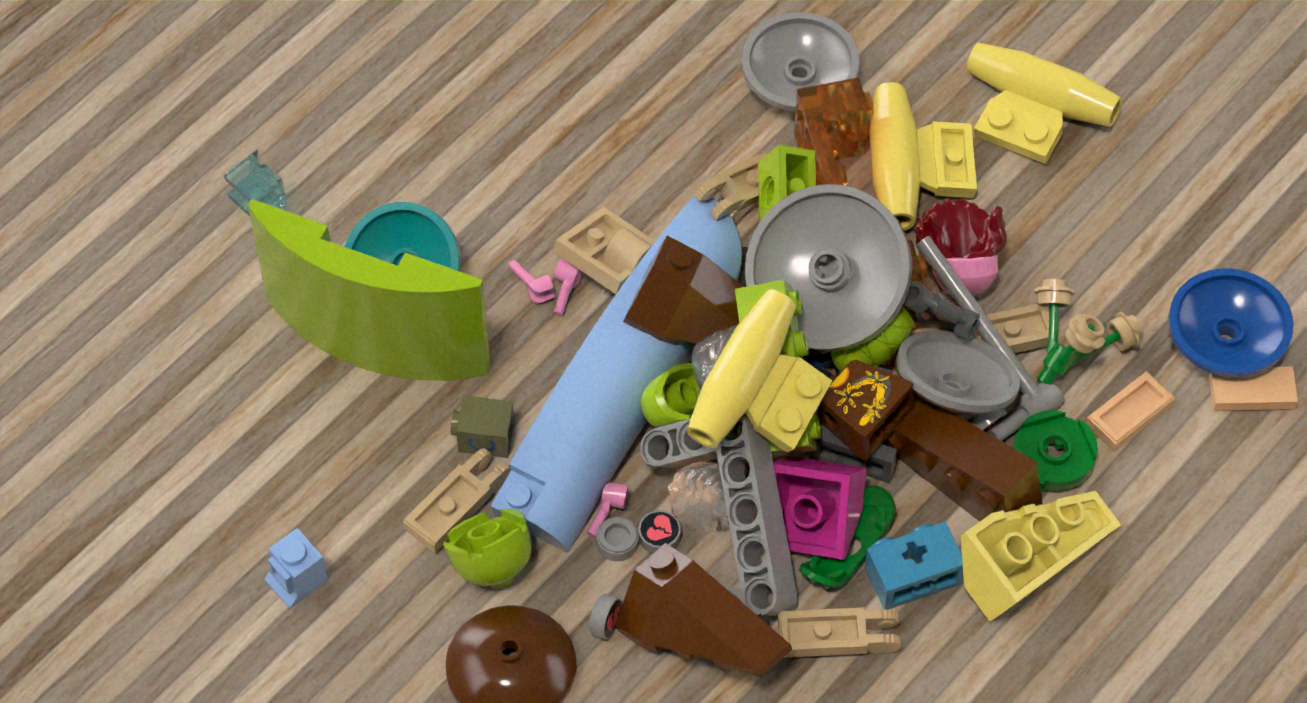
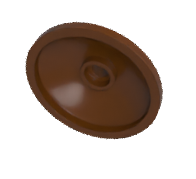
M498 606L473 616L456 632L446 655L447 682L452 695L458 703H562L570 692L575 678V652L566 631L549 615L525 606ZM507 648L517 650L512 656H506L502 653Z

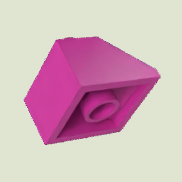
M785 456L774 461L773 465L789 551L845 559L863 510L867 468Z

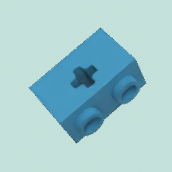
M946 521L934 526L932 524L921 525L910 534L896 539L891 537L880 539L867 548L865 571L884 610H889L961 585L964 581L962 554Z

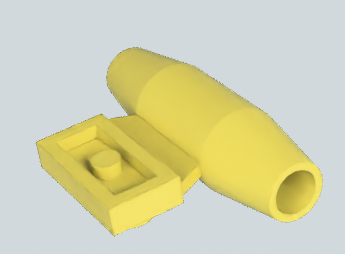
M977 43L967 62V72L1001 91L999 95L989 100L974 127V136L1043 164L1047 163L1063 134L1062 117L1111 127L1116 121L1122 106V97L1085 75L1024 51Z
M895 82L879 85L874 91L869 128L873 187L877 200L894 215L903 230H907L916 223L920 186L934 192L935 196L974 198L977 191L972 125L968 123L933 121L932 124L917 129L905 87Z
M767 290L731 334L703 383L687 428L688 435L699 444L709 448H716L746 412L755 431L786 453L795 449L832 380L800 357L780 355L796 309L795 303L787 295L776 290Z

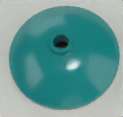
M411 202L388 203L373 209L355 225L345 244L346 248L397 266L404 253H408L460 271V249L451 227L433 210Z

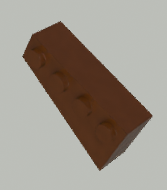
M915 392L914 408L882 443L897 449L898 459L979 522L993 512L1002 510L1009 512L1018 510L1026 505L1035 504L1037 506L1043 504L1036 461L951 411L926 401Z

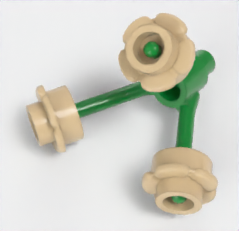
M1044 279L1042 286L1034 289V293L1038 294V306L1049 307V333L1046 347L1048 354L1043 360L1045 366L1036 377L1042 383L1051 385L1057 376H1063L1068 368L1112 343L1120 351L1128 348L1135 349L1140 346V337L1143 336V329L1138 319L1134 315L1125 316L1123 312H1117L1115 314L1116 318L1107 322L1109 335L1104 338V326L1098 318L1092 315L1077 314L1069 321V327L1066 330V338L1069 345L1065 347L1058 342L1059 308L1071 306V295L1075 294V290L1067 287V280Z

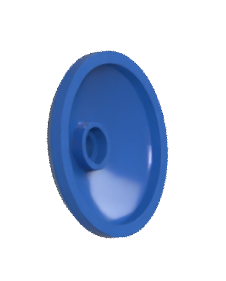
M1213 269L1193 276L1174 295L1168 316L1170 335L1181 354L1197 367L1212 374L1225 377H1247L1271 368L1284 356L1293 335L1294 323L1292 312L1280 291L1262 277L1239 269ZM1221 335H1228L1232 339H1225Z

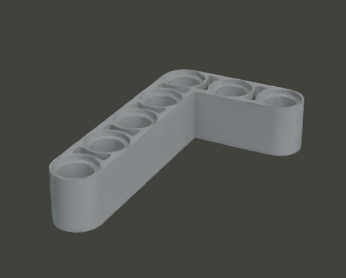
M746 412L716 448L702 446L688 435L687 428L690 419L648 431L642 438L640 452L642 458L649 465L665 468H684L718 459L743 602L759 616H778L782 611H792L797 602V590L769 440L753 429L754 426ZM741 421L742 432L741 435L738 437L737 426L738 423ZM669 442V452L666 456L665 446ZM749 463L750 473L746 479L744 469L746 464ZM756 504L758 514L756 519L753 520L752 509ZM762 546L765 549V559L763 562H761L759 556ZM771 588L773 592V600L772 603L769 605L767 601V593Z

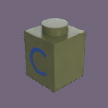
M463 395L460 411H453L450 434L457 436L458 452L475 454L479 449L485 448L494 457L508 458L514 428L513 401Z

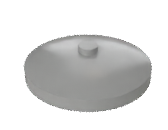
M834 184L817 185L799 190L773 206L755 229L748 246L745 262L746 286L785 280L792 286L793 290H798L802 302V314L797 315L799 331L805 332L809 350L834 352L857 347L881 333L894 320L902 308L912 277V256L909 242L903 228L894 215L873 196L853 187Z

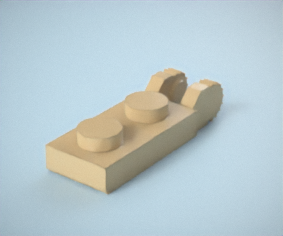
M763 152L725 169L699 187L694 196L701 203L711 199L718 192L724 197V200L718 202L711 211V215L715 220H720L731 214L734 210L738 212L759 202L758 162L767 153Z
M485 448L479 449L462 466L459 464L404 519L403 529L435 553L443 545L444 541L446 542L449 539L447 534L452 528L462 521L469 519L492 496V493H496L501 488L511 468L505 463L498 464L481 481L477 476L488 466L492 455Z
M864 607L782 611L778 614L779 635L788 641L792 647V651L784 658L867 654V651L873 654H888L897 652V650L902 648L900 636L889 633L886 635L867 634L866 628L886 630L898 626L899 617L898 612H895V610H865Z

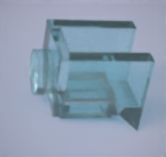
M258 149L224 175V179L234 187L228 193V198L247 215L250 216L248 204L251 199L282 210L285 209L287 199L284 197L283 180L265 164L260 165Z

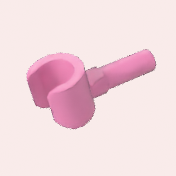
M562 258L554 272V278L563 283L553 312L557 316H563L572 288H576L582 279L580 270Z
M516 260L509 263L508 267L527 286L528 294L534 304L555 298L551 290L553 283L549 275L534 279L532 274H529Z
M610 482L604 486L599 511L587 531L589 536L596 538L597 529L606 520L611 507L625 509L629 496L627 485Z

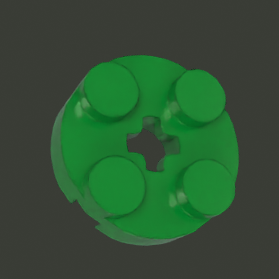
M1047 410L1031 415L1023 422L1021 429L1015 436L1013 448L1037 462L1041 492L1069 490L1079 486L1092 475L1098 451L1096 437L1084 421L1078 419V422H1076L1072 418L1065 417L1066 412ZM1049 444H1054L1057 449L1064 448L1065 450L1061 457H1052L1046 453Z

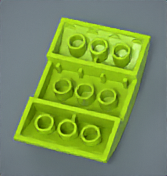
M251 199L248 208L265 296L283 320L304 339L324 352L356 367L398 378L447 381L468 379L488 374L491 367L483 279L408 253H404L397 266L330 242L328 225Z

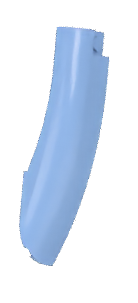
M695 196L689 200L648 250L605 309L556 384L509 463L511 471L491 504L495 517H502L500 509L519 510L525 516L531 535L569 553L600 499L604 486L609 483L629 448L647 422L640 406L643 390L653 379L669 368L678 364L689 363L691 359H695L700 350L697 349V344L676 340L672 344L659 341L653 336L623 322L655 253L668 235L704 254L738 281L742 266V245L739 233L730 214L720 220H715L711 215L712 209L718 203L715 198L712 197L702 203Z

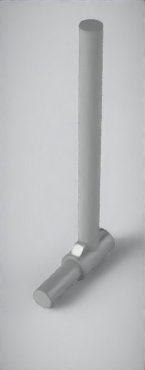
M930 236L917 243V248L962 310L966 308L980 314V320L976 329L985 342L1003 353L1018 371L1020 377L1019 389L1024 394L1020 398L1018 411L990 428L988 434L1003 441L1021 429L1023 422L1031 415L1042 411L1055 410L1064 404L1063 394L1055 385L1044 383L1037 385Z

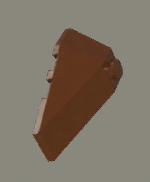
M667 235L652 258L623 322L653 336L659 341L672 344L676 340L697 344V349L711 351L713 347L723 349L734 329L740 323L735 289L744 286L704 254Z
M667 543L662 545L634 569L615 624L618 632L644 649L658 652L659 648L676 651L679 658L692 660L694 656L713 660L717 667L757 677H762L792 651L788 641L694 560Z

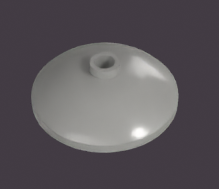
M786 13L766 20L749 35L742 52V71L751 90L765 102L789 111H814L838 102L851 90L858 76L859 53L850 34L833 20L813 13Z
M929 330L915 333L902 342L897 354V368L903 379L914 384V392L926 401L952 412L986 414L1000 410L1014 401L1020 387L1018 371L1003 353L984 341L974 337L966 339L954 334L952 331Z

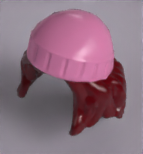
M946 198L943 201V205L935 202L928 211L923 213V216L918 218L919 223L916 224L915 229L916 244L925 237L930 236L972 296L980 295L990 288L999 272L997 255L1007 242L1005 221L1002 214L1003 209L1000 206H995L989 216L977 204L968 202L965 199L953 202L951 199ZM933 270L935 279L942 288V290L951 295L946 286L943 284V282L940 280L938 275Z

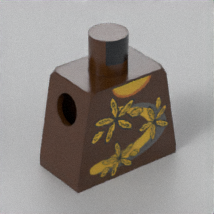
M858 360L850 361L837 376L823 367L817 368L818 371L832 380L818 406L820 423L861 459L867 461L914 408V384Z

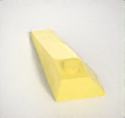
M1096 491L1059 498L1054 502L1042 505H1026L1014 511L1004 512L1002 510L993 512L960 535L964 587L987 619L992 621L1121 524Z

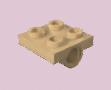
M602 207L557 238L553 252L593 278L603 287L617 294L627 278L655 243V240L607 208Z

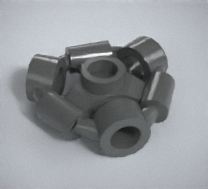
M919 281L911 282L903 305L910 311L915 324L930 326L938 323L941 329L952 331L954 334L971 339L978 326L980 314L966 308L962 310V308L954 305L949 299L932 293L928 287ZM925 312L929 314L930 317L927 320H925L924 318H922L920 313Z

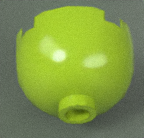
M500 509L502 517L489 519L487 512L481 513L462 521L449 531L447 535L450 542L444 541L443 546L453 569L465 581L497 589L511 584L515 576L522 571L530 559L532 541L525 516L519 510Z

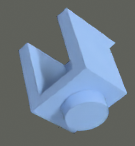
M298 528L268 548L270 558L267 561L270 571L264 580L289 608L328 581L324 557Z

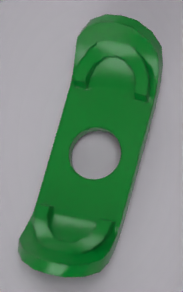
M877 485L866 487L863 510L853 538L860 541V550L853 555H847L845 559L814 555L810 561L802 563L799 571L804 574L805 578L810 579L813 584L815 582L822 583L825 589L843 586L866 559L867 548L882 539L888 531L896 510L891 494Z

